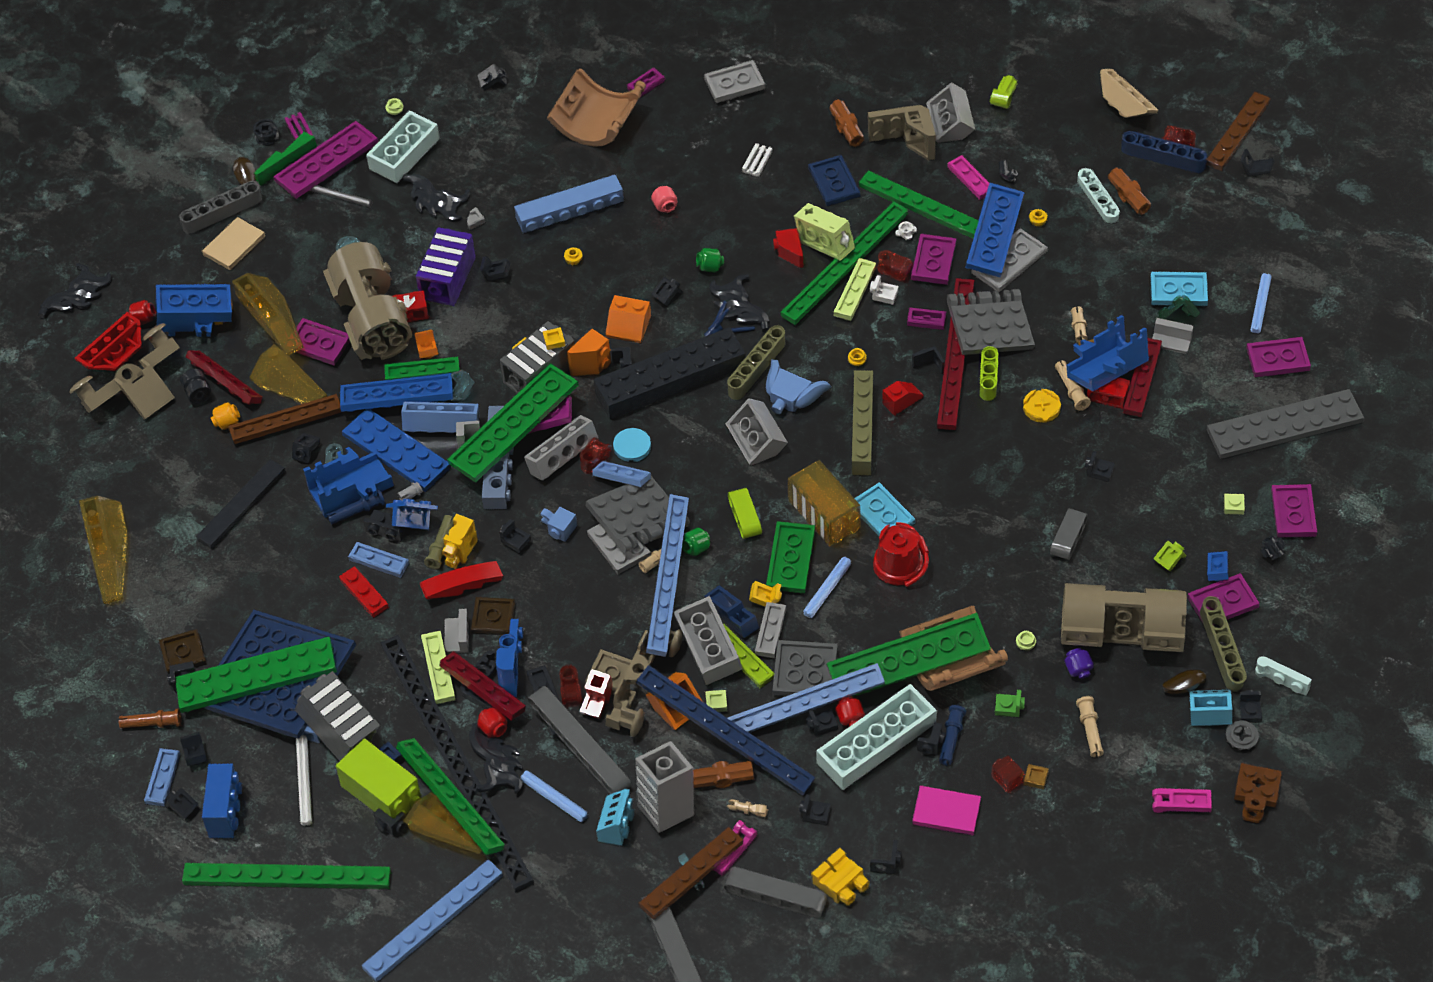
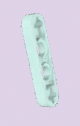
M1081 169L1078 172L1077 181L1101 217L1108 223L1118 221L1119 208L1091 169ZM1096 187V188H1098L1099 190L1096 191V192H1093V191L1090 190V188ZM1103 199L1106 200L1107 203L1101 204L1098 201Z

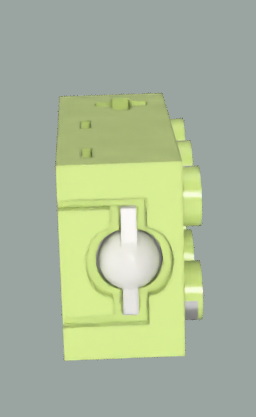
M809 203L794 215L802 244L840 261L855 248L850 224L845 218H841Z

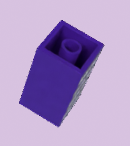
M437 228L416 274L418 291L424 290L426 301L455 306L476 258L472 234Z

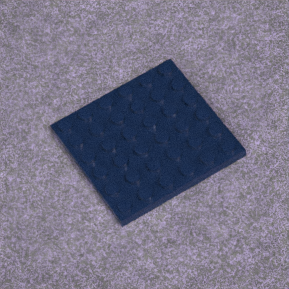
M253 610L219 665L330 636L337 671L335 675L338 676L354 650L356 643L354 640ZM319 677L203 708L300 739L308 724L294 710L298 703L297 699L302 695L301 691L308 685L312 687L316 684V680Z

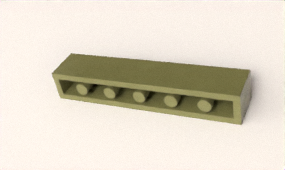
M854 370L852 475H871L873 371Z

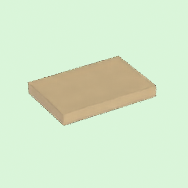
M237 217L202 250V253L214 262L231 270L265 237V233Z

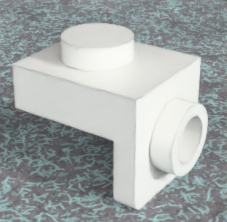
M877 275L875 281H872L870 285L872 300L894 304L899 286L882 283L881 276Z

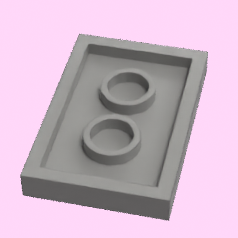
M753 60L704 74L705 81L716 103L765 89V83Z
M601 524L587 530L589 538L617 574L624 572L651 556L650 551L637 537L635 538L639 546L623 553Z

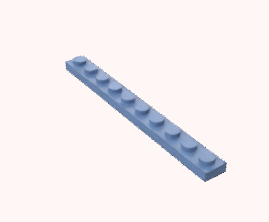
M670 494L646 649L648 654L666 657L689 500L687 497Z

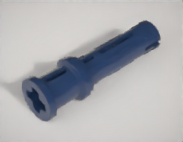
M377 489L378 495L375 497L373 494L368 495L369 499L366 501L361 497L359 501L328 513L327 517L331 525L360 512H369L376 506L385 505L380 490Z
M951 705L948 710L950 714L945 722L946 735L939 762L943 765L952 764L958 733L963 728L962 720L966 715V709L958 705Z

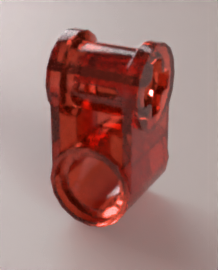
M1170 125L1166 127L1165 135L1161 139L1195 147L1196 134L1192 130Z
M883 250L878 255L879 263L877 270L881 274L888 275L899 281H904L914 266L909 258L888 250Z
M593 437L580 453L581 470L587 474L593 473L592 470L609 457L612 445L604 444L598 438Z
M565 665L560 669L559 673L562 705L573 701L581 703L582 695L577 669L572 665Z

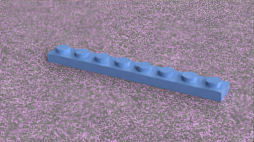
M877 663L728 717V719L750 733L803 714L810 709L814 710L845 697L885 684Z
M488 859L362 965L363 970L375 982H378L503 877L502 872Z

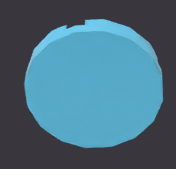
M625 429L614 438V453L623 461H640L650 452V437L641 429Z

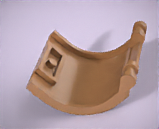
M579 69L575 72L547 119L562 134L578 143L588 146L608 144L617 136L637 100H639L641 93L645 90L646 85L642 81H637L632 91L616 93L602 88L582 69Z
M969 606L901 630L899 633L902 638L974 614L976 610L974 606ZM991 648L989 652L918 675L917 678L927 690L932 691L1005 665V661H1008V656L1004 649L996 654Z

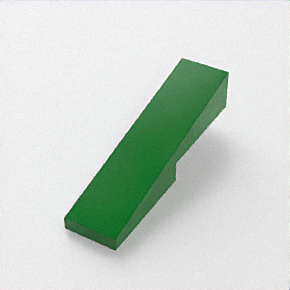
M303 132L283 153L274 152L254 172L256 182L260 186L274 178L276 174L317 147L315 137Z

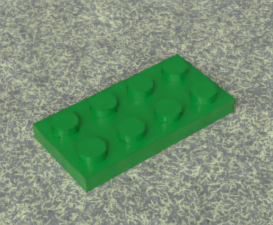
M777 521L767 586L773 588L778 583L781 584L780 591L806 592L815 525Z

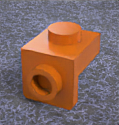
M433 330L415 333L420 358L428 359L438 355Z

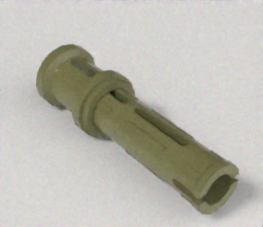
M450 515L443 517L435 542L430 545L429 555L424 559V564L431 569H439L441 567V558L444 556L442 550L445 547L443 538L446 534L449 535V530L454 525V518Z

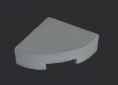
M476 207L470 211L467 219L469 230L485 223V218Z

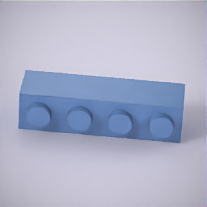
M404 402L401 411L402 431L456 432V422L479 421V404Z

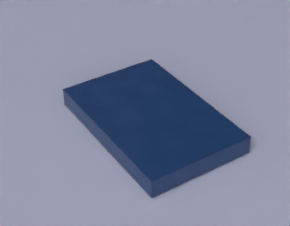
M842 155L808 164V169L826 206L860 197V191Z

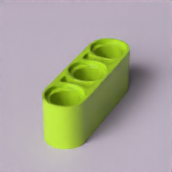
M991 346L985 347L981 352L980 397L987 401L993 400L997 393L998 350Z
M743 488L728 492L729 503L742 538L745 539L762 534L760 521L748 489Z

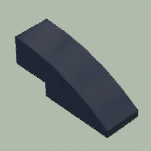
M720 585L704 595L705 598L710 596L718 615L743 638L759 628L756 616L744 608L742 601Z

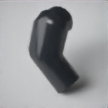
M1002 160L999 162V175L1009 182L1015 181L1018 177V172L1013 169L1009 171L1007 161Z

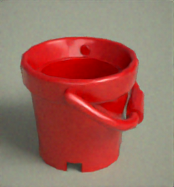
M896 522L895 526L890 527V524L885 526L881 530L878 549L873 559L874 572L879 579L888 584L896 586L905 585L906 587L918 581L925 574L929 564V550L923 536H920L912 526L906 523Z

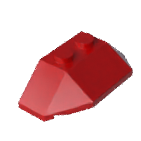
M126 312L79 353L75 360L87 369L116 371L142 348L140 320Z

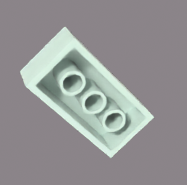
M409 110L366 155L369 169L398 183L403 175L440 139L438 125Z

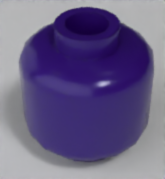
M1081 648L1069 651L1066 654L1067 657L1064 663L1070 676L1079 677V679L1088 677L1090 675L1089 671L1094 667L1088 651L1081 650Z

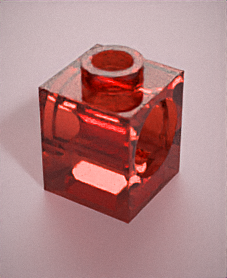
M1007 755L1003 759L1000 758L994 762L992 778L1009 793L1023 782L1024 771Z

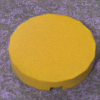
M1048 389L1032 390L1024 398L1023 410L1031 420L1048 422L1059 415L1061 403L1058 395Z

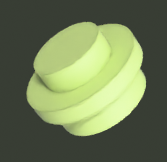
M390 99L386 104V111L389 114L396 115L403 110V104L399 99Z
M1023 631L1017 636L1016 644L1022 650H1030L1035 647L1036 638L1030 631Z

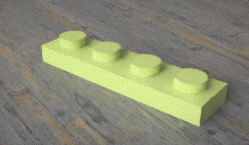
M859 258L834 310L835 317L852 320L876 269L875 262Z
M441 631L421 635L436 704L456 700L451 676L439 666L440 660L446 657Z

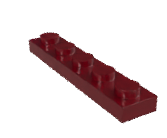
M1147 338L1149 361L1141 364L1134 370L1123 409L1124 414L1142 417L1162 346L1161 340Z
M188 350L185 357L191 361L192 365L200 367L204 370V374L215 378L216 382L227 387L230 393L238 395L242 398V402L248 405L261 403L263 397L203 352Z
M452 652L440 660L439 666L510 720L525 712V704L457 653Z

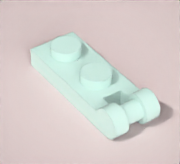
M1262 656L1257 660L1255 674L1258 677L1266 676L1277 684L1291 688L1296 693L1307 695L1312 679L1267 657Z

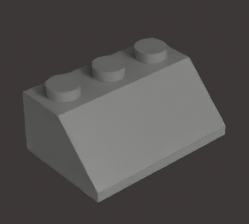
M950 83L927 102L936 135V142L962 140L975 130L966 91L957 85Z
M748 398L726 422V426L749 465H754L776 456L788 443L764 402Z

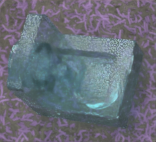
M463 370L453 372L451 377L457 384L453 389L452 400H464L469 396L470 389L475 382Z

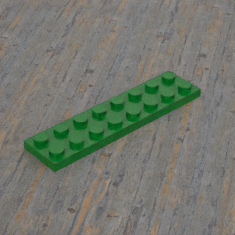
M550 363L447 459L448 464L476 483L579 386L578 381Z
M974 613L828 662L826 666L833 680L878 663L885 684L852 695L855 697L989 652L991 647L978 614Z
M330 636L175 677L179 709L181 713L320 677L323 674L328 675L332 671L335 673L337 671Z

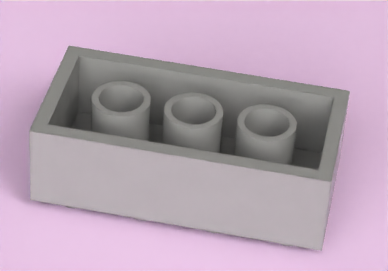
M710 596L674 611L677 624L683 633V637L706 685L743 669L738 654Z

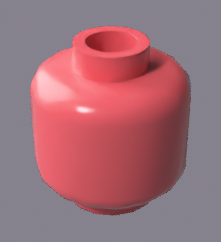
M668 186L656 188L651 196L652 202L660 212H671L675 209L678 202L675 193Z

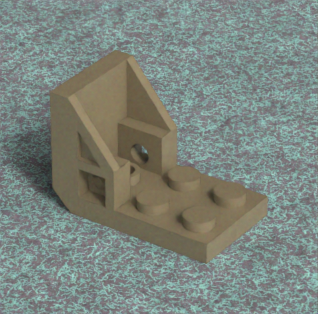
M916 105L868 112L869 141L904 137L906 147L927 160L935 159L936 135L928 108Z

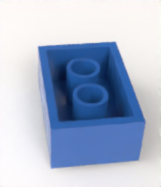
M208 764L202 819L209 838H234V830L238 829L236 812L240 811L238 794L242 793V783L239 782V774L235 772L233 764Z

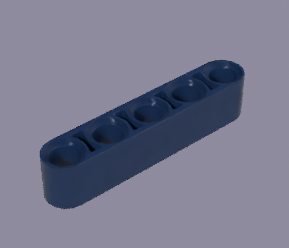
M1127 131L1122 135L1121 150L1126 155L1195 173H1201L1206 168L1207 153L1202 149L1133 131Z

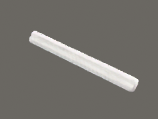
M303 735L300 739L296 738L300 822L303 826L312 824L308 740Z

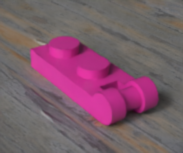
M1158 788L1152 791L1154 812H1211V790ZM1169 798V801H1163V799Z
M741 820L736 823L733 831L738 835L741 833L745 835L743 845L713 869L722 876L757 835L755 829H749Z

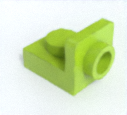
M1167 541L1154 557V560L1168 571H1171L1181 557H1186V554L1183 552L1184 548L1177 542L1172 544Z

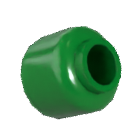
M703 248L696 256V266L704 272H717L724 263V257L721 256L718 249Z
M694 528L683 535L682 549L691 556H696L706 551L710 546V536L701 528Z

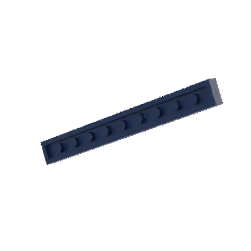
M649 665L636 680L639 686L801 795H804L814 782L815 777Z

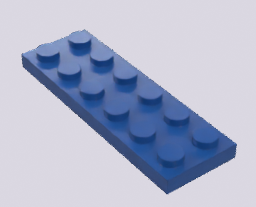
M989 183L965 268L1001 277L1024 192Z
M452 373L340 385L341 412H353L361 409L371 410L379 407L389 408L403 405L404 402H444L453 399Z
M364 410L342 431L344 437L367 453L371 454L376 451L379 461L411 483L418 482L424 492L451 468L446 460L372 410Z

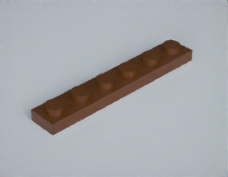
M1257 92L1253 93L1207 158L1206 165L1220 171L1224 169L1269 105V97Z
M337 394L230 425L229 430L234 444H238L341 413L340 401Z
M728 827L641 900L639 907L654 920L743 845V839Z

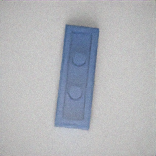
M602 461L592 470L593 476L642 487L651 479L650 472Z
M356 542L348 556L352 562L399 578L402 577L409 564V559Z
M160 748L144 799L145 804L165 806L167 801L165 798L169 795L181 755L180 751Z

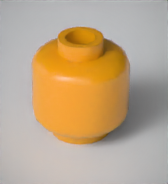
M224 403L213 409L211 420L215 427L219 426L222 430H226L230 425L238 423L240 413L234 404Z

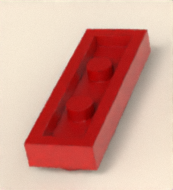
M355 566L339 576L340 582L372 618L389 608L385 599Z

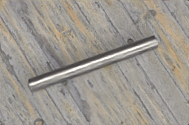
M318 185L309 190L370 207L372 204V200Z

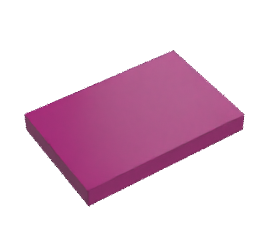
M920 786L912 824L974 835L981 796Z

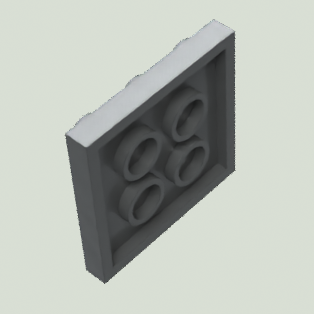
M778 640L773 695L789 696L832 680L826 664L836 660L837 644Z

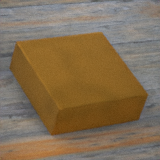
M1028 764L1023 785L1044 789L1048 768Z

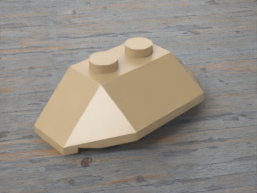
M1113 69L1101 70L1103 97L1110 106L1120 111L1119 114L1125 118L1140 117L1158 112V109Z

